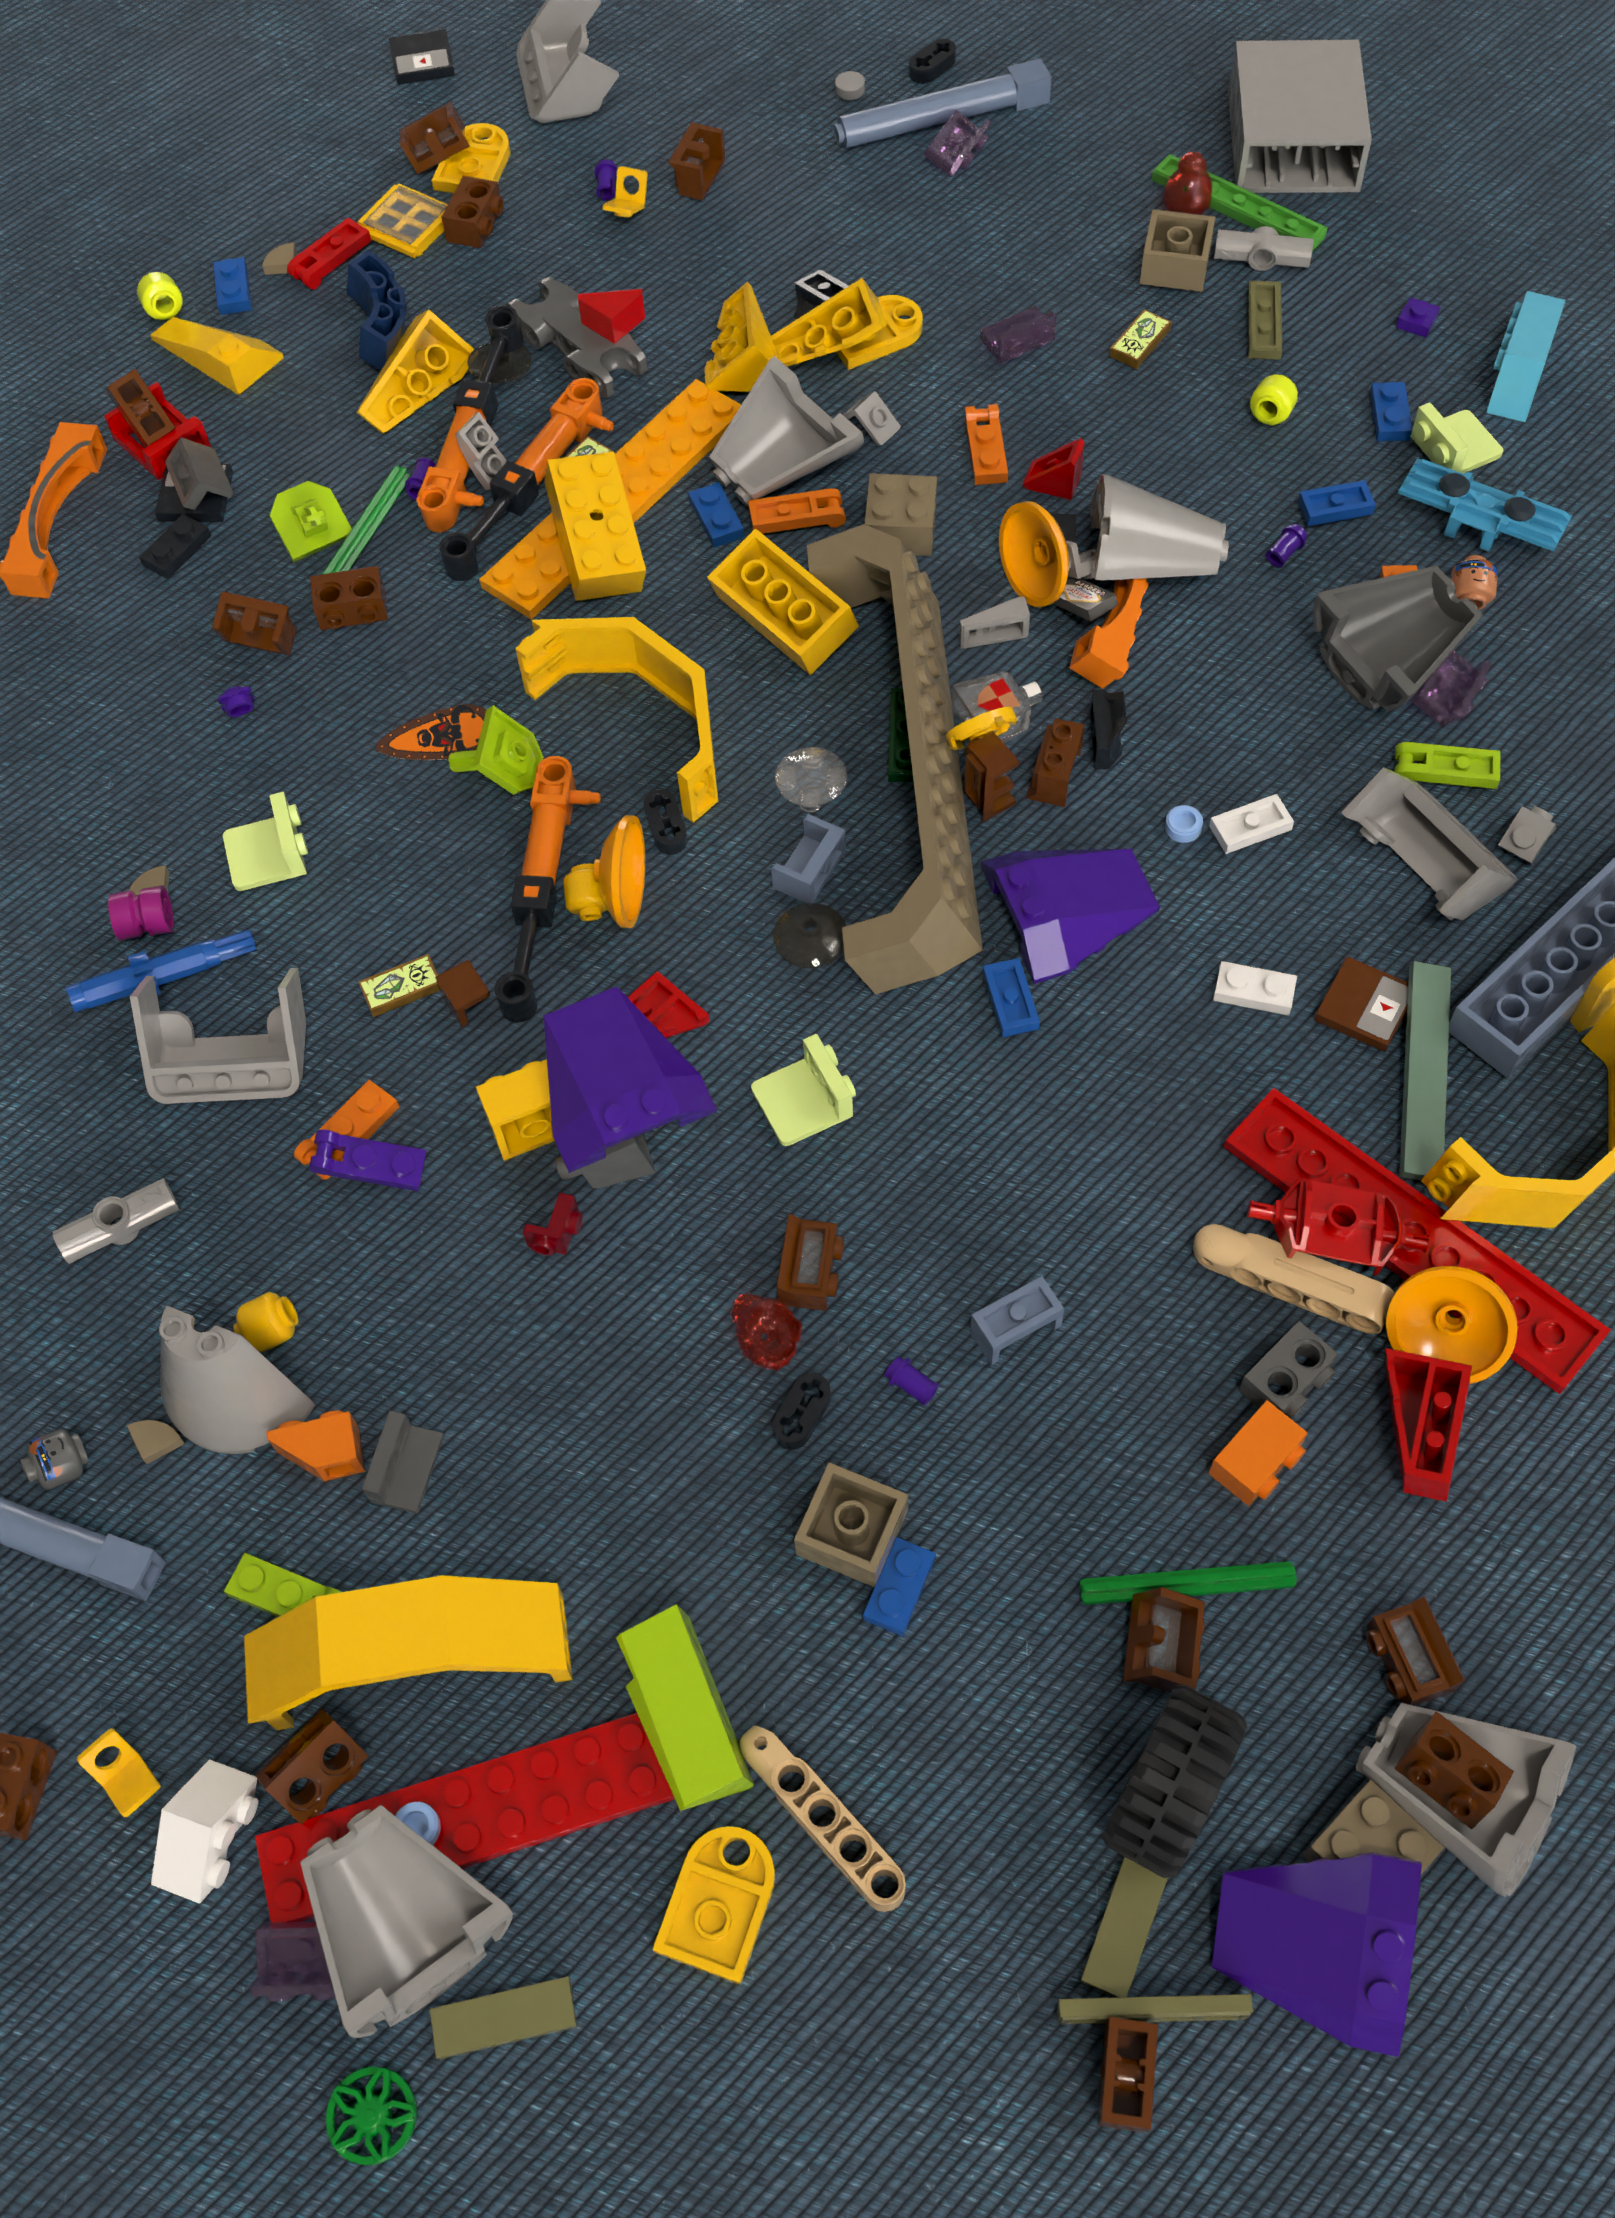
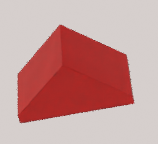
M642 289L577 294L581 323L614 344L645 319Z
M1079 438L1033 460L1022 485L1028 490L1072 500L1082 474L1085 442Z

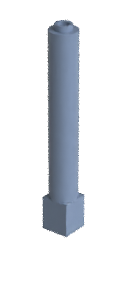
M1041 58L1008 66L1007 74L839 116L837 124L833 126L836 142L838 144L842 143V146L846 149L1009 106H1014L1016 111L1044 105L1050 103L1052 77Z
M0 1497L1 1545L90 1577L105 1587L145 1602L147 1601L166 1564L154 1550L109 1533L107 1536Z

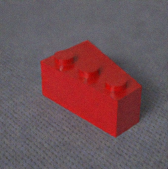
M1386 1348L1384 1369L1403 1493L1447 1502L1468 1396L1472 1365Z

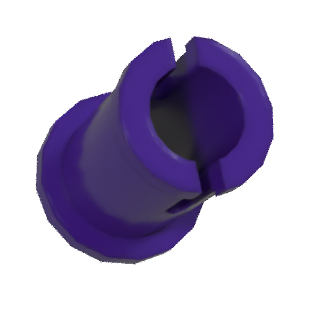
M608 159L601 160L594 170L595 177L597 178L596 195L599 198L602 190L601 200L603 201L612 200L616 195L615 180L617 179L618 168L613 161Z
M418 458L412 476L405 482L406 492L414 500L417 499V494L422 486L428 467L436 466L431 459Z
M1298 524L1286 526L1282 530V536L1266 552V559L1271 565L1278 568L1282 567L1296 550L1302 549L1306 545L1307 533Z
M898 1356L884 1375L890 1380L889 1385L891 1387L897 1385L921 1402L923 1406H926L934 1397L940 1385L914 1368L909 1358L904 1360Z

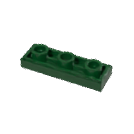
M891 688L888 782H914L903 688Z

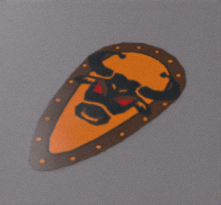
M473 704L456 705L416 718L386 734L377 742L376 750L390 757L407 760H447L451 753L477 750L486 709Z

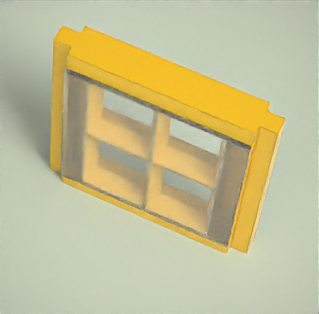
M394 184L358 221V224L369 230L372 240L415 258L416 256L419 257L444 231L441 216L448 204L402 184Z

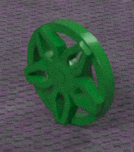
M367 2067L353 2072L334 2089L328 2103L326 2129L332 2146L343 2158L360 2165H377L392 2159L403 2150L414 2132L417 2120V2103L414 2093L403 2077L389 2069ZM372 2076L366 2086V2096L363 2095L361 2090L350 2087L358 2080ZM383 2076L382 2093L380 2096L374 2095L373 2089L380 2077ZM391 2080L400 2087L406 2102L395 2099L390 2102L387 2101L391 2095ZM344 2093L355 2096L357 2102L353 2108H349L342 2099ZM339 2106L344 2114L351 2115V2119L343 2121L337 2130L336 2111ZM392 2108L408 2110L407 2114L392 2120ZM406 2123L401 2137L390 2148L391 2134L387 2128L389 2126L395 2128ZM353 2126L357 2131L354 2137L342 2142L340 2139L349 2127ZM379 2135L382 2136L381 2154L373 2143V2137ZM365 2136V2146L372 2156H359L347 2148L359 2144Z

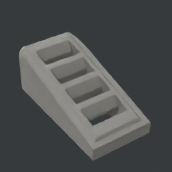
M1025 596L1008 600L960 620V648L965 649L1027 638L1029 635L1030 612ZM970 630H976L975 632L969 634Z

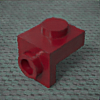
M559 1193L548 1228L525 1224L523 1235L527 1246L534 1252L548 1256L553 1255V1253L566 1255L572 1235H578L582 1225L583 1214L578 1210L575 1196Z

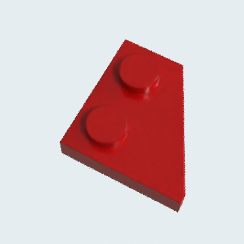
M658 971L627 997L665 1038L705 1026L710 1022L709 1014Z

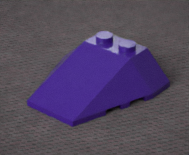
M1132 849L1014 851L981 861L980 864L993 895L1002 894L1022 937L1020 955L1034 984L1072 972L1079 966V962L1092 953L1098 954L1106 948L1108 942L1120 934L1124 936L1160 909Z
M617 986L543 1015L553 1139L568 1173L606 1158V1148L666 1123L677 1120L679 1126L682 1127L717 1112L700 1073Z
M1371 1852L1358 1854L1357 1857L1334 1860L1323 1858L1312 1860L1310 1863L1286 1866L1275 1864L1224 1871L1212 1968L1350 2047L1399 2057L1405 2027L1415 1945L1422 1862Z

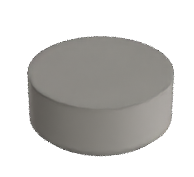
M854 71L839 74L835 80L836 94L844 100L860 98L865 92V79L863 75Z

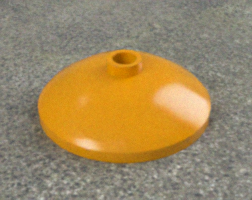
M1024 501L1012 505L1004 514L999 530V551L1006 577L1019 597L1025 596L1027 604L1034 607H1044L1053 604L1062 595L1069 574V555L1064 535L1054 517L1039 504Z
M625 815L616 823L603 844L600 859H596L593 866L594 881L599 882L602 900L613 920L621 928L634 927L640 914L644 894V836L638 817L634 815Z
M1433 1267L1414 1274L1404 1281L1394 1293L1386 1316L1387 1335L1393 1350L1472 1365L1470 1384L1482 1381L1499 1371L1509 1360L1517 1338V1318L1507 1295L1489 1278L1476 1271L1462 1267ZM1449 1310H1457L1462 1316L1460 1318H1452L1447 1312Z

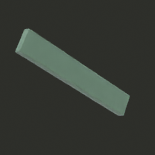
M1413 961L1409 967L1399 1177L1421 1181L1444 1154L1451 968Z

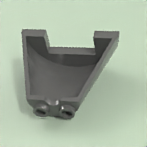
M1436 565L1322 591L1315 598L1313 625L1314 631L1321 632L1324 646L1319 648L1321 655L1340 686L1352 698L1368 708L1374 710L1377 707H1383L1386 711H1392L1407 703L1482 618L1483 614L1468 598L1460 600L1455 596L1456 588L1454 582Z

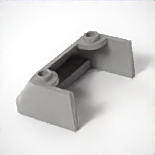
M546 0L521 37L516 56L529 115L532 119L540 123L589 116L599 110L603 98L619 77L618 71L584 54L589 43L585 26L600 6L601 0Z
M1384 767L1341 812L1346 818L1357 821L1363 826L1359 831L1371 843L1376 845L1380 841L1390 846L1436 892L1435 897L1439 902L1435 906L1449 920L1454 918L1464 920L1506 892L1518 880L1491 851L1424 787Z
M298 967L290 968L279 985L280 1005L275 1007L267 1018L268 1034L195 1038L192 1022L186 1015L178 1011H160L154 976H146L130 995L146 1089L149 1095L157 1102L174 1104L283 1098L294 1094L303 1078L306 1017Z

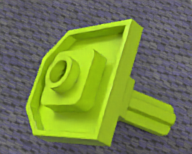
M310 481L277 494L270 513V520L293 563L344 541L352 530L331 489Z
M493 705L486 709L477 750L451 753L448 760L451 771L477 770L486 778L488 777L514 795L533 788L536 768L543 760V754L534 733Z

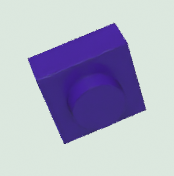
M1410 297L1398 318L1396 328L1427 338L1438 318L1440 307Z

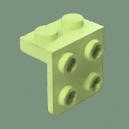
M1430 402L1418 407L1410 437L1433 463L1464 474L1466 471L1469 472L1501 458L1503 448L1469 410H1462L1443 418Z
M284 792L269 795L274 818L231 828L223 833L232 883L238 891L307 874L303 855L308 854V849L303 833H298L296 826L302 825L296 804H288Z
M817 1034L803 1039L804 1059L762 1077L751 1085L755 1099L780 1144L783 1146H790L853 1117L852 1097L856 1096L854 1086L847 1075L841 1076L836 1067L838 1066V1060L834 1050L829 1044L824 1046Z

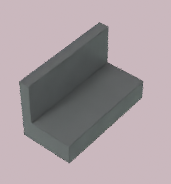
M180 437L165 460V464L183 507L195 510L207 491L231 498L234 493L216 450Z
M389 1411L362 1487V1491L368 1500L374 1504L418 1514L444 1439V1434L412 1426L405 1414Z

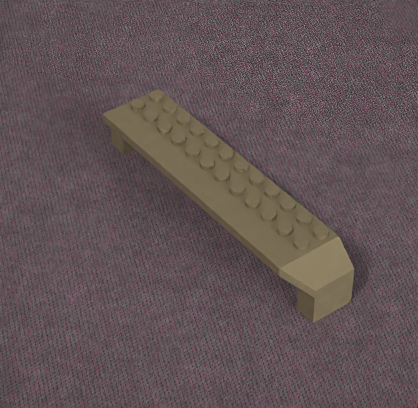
M863 524L807 545L809 573L851 608L880 597L894 606L924 869L891 913L842 927L845 961L875 994L939 976L983 951L958 750L951 749L945 737L947 732L953 729L955 725L939 601L932 591L927 573L919 571L918 562L913 551L907 552L899 538Z

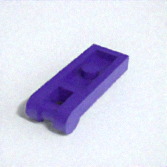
M330 1130L316 1131L314 1143L317 1145L316 1155L310 1159V1171L328 1176L419 1191L426 1150L340 1135ZM333 1150L345 1152L343 1162L331 1159Z

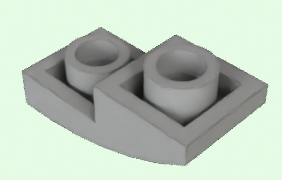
M477 412L455 435L472 472L483 488L490 490V481L507 460L495 445L499 438L480 412Z

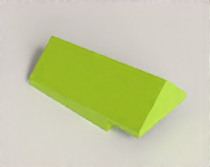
M676 1604L620 1633L616 1639L634 1677L625 1687L680 1811L752 1788L754 1782L739 1748V1743L690 1617Z

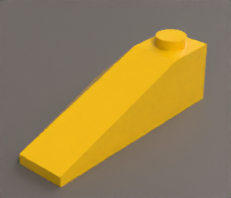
M863 278L776 332L771 338L777 351L778 359L788 367L855 346L882 329L888 322L879 299Z
M746 282L723 303L717 328L721 333L718 339L713 341L711 345V350L715 353L713 361L709 360L706 362L704 369L705 385L710 391L750 392L770 359L774 356L778 358L752 286Z
M427 310L417 315L407 328L356 413L383 434L428 401L434 399L445 389L461 380L479 353L433 312Z
M175 317L169 319L150 334L153 341L238 395L284 358L280 351L260 339Z

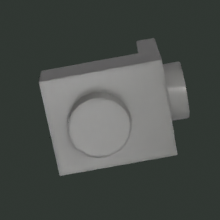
M1066 541L1069 555L1068 577L1076 579L1095 578L1094 559L1096 549L1079 554L1077 544Z
M1522 806L1498 846L1532 865L1550 835H1553L1556 830V824L1551 822L1553 815L1537 806H1533L1531 810Z

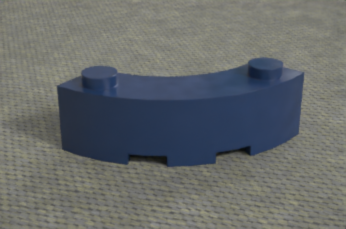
M367 249L348 264L346 294L354 299L368 316V320L360 329L359 357L381 371L404 334L406 298L403 287H399L394 279L393 270L381 258Z

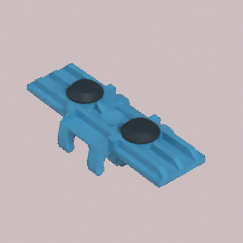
M1416 459L1398 491V494L1451 513L1444 532L1445 536L1454 539L1462 523L1482 530V541L1479 548L1488 552L1491 550L1494 539L1498 538L1500 532L1554 552L1572 518V515L1566 511L1525 497V492L1518 490L1514 496L1473 481L1474 477L1471 472L1466 471L1463 474L1425 459Z

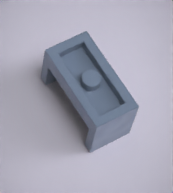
M807 814L803 820V838L785 866L775 863L771 873L773 889L812 905L846 852L845 829Z
M1043 1276L973 1313L971 1315L970 1334L990 1365H993L999 1361L1000 1350L1047 1324H1050L1053 1330L1060 1328L1063 1321L1064 1307Z

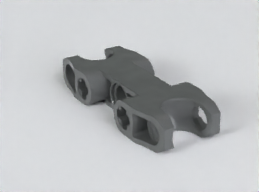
M544 277L538 281L540 296L543 302L530 305L515 298L505 303V305L515 309L524 341L536 350L541 349L548 343L553 345L565 355L563 364L569 376L573 380L579 378L592 379L599 386L600 396L603 398H608L615 393L610 371L625 369L634 375H642L648 370L646 356L629 333L614 344L581 323L578 293L566 284L560 283L551 277Z

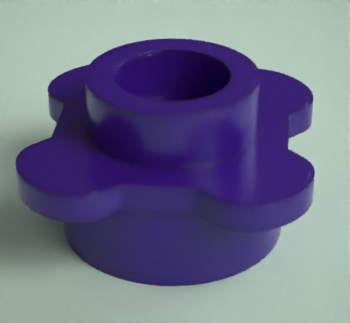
M235 686L227 689L223 695L218 697L217 701L219 704H223L221 706L222 711L226 712L229 717H239L252 711L255 697L250 694L252 692L250 687Z

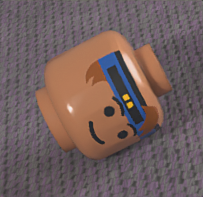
M1472 555L1466 557L1465 560L1457 563L1452 568L1451 579L1455 584V596L1460 600L1468 598L1476 605L1478 610L1485 608L1486 604L1495 599L1498 569L1492 562L1486 560L1483 556Z

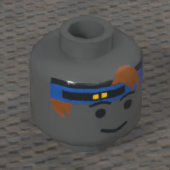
M62 1428L28 1441L26 1445L28 1457L20 1459L28 1482L31 1483L37 1480L39 1485L45 1490H52L79 1479L83 1474V1466L89 1464L78 1434L70 1435L67 1430Z

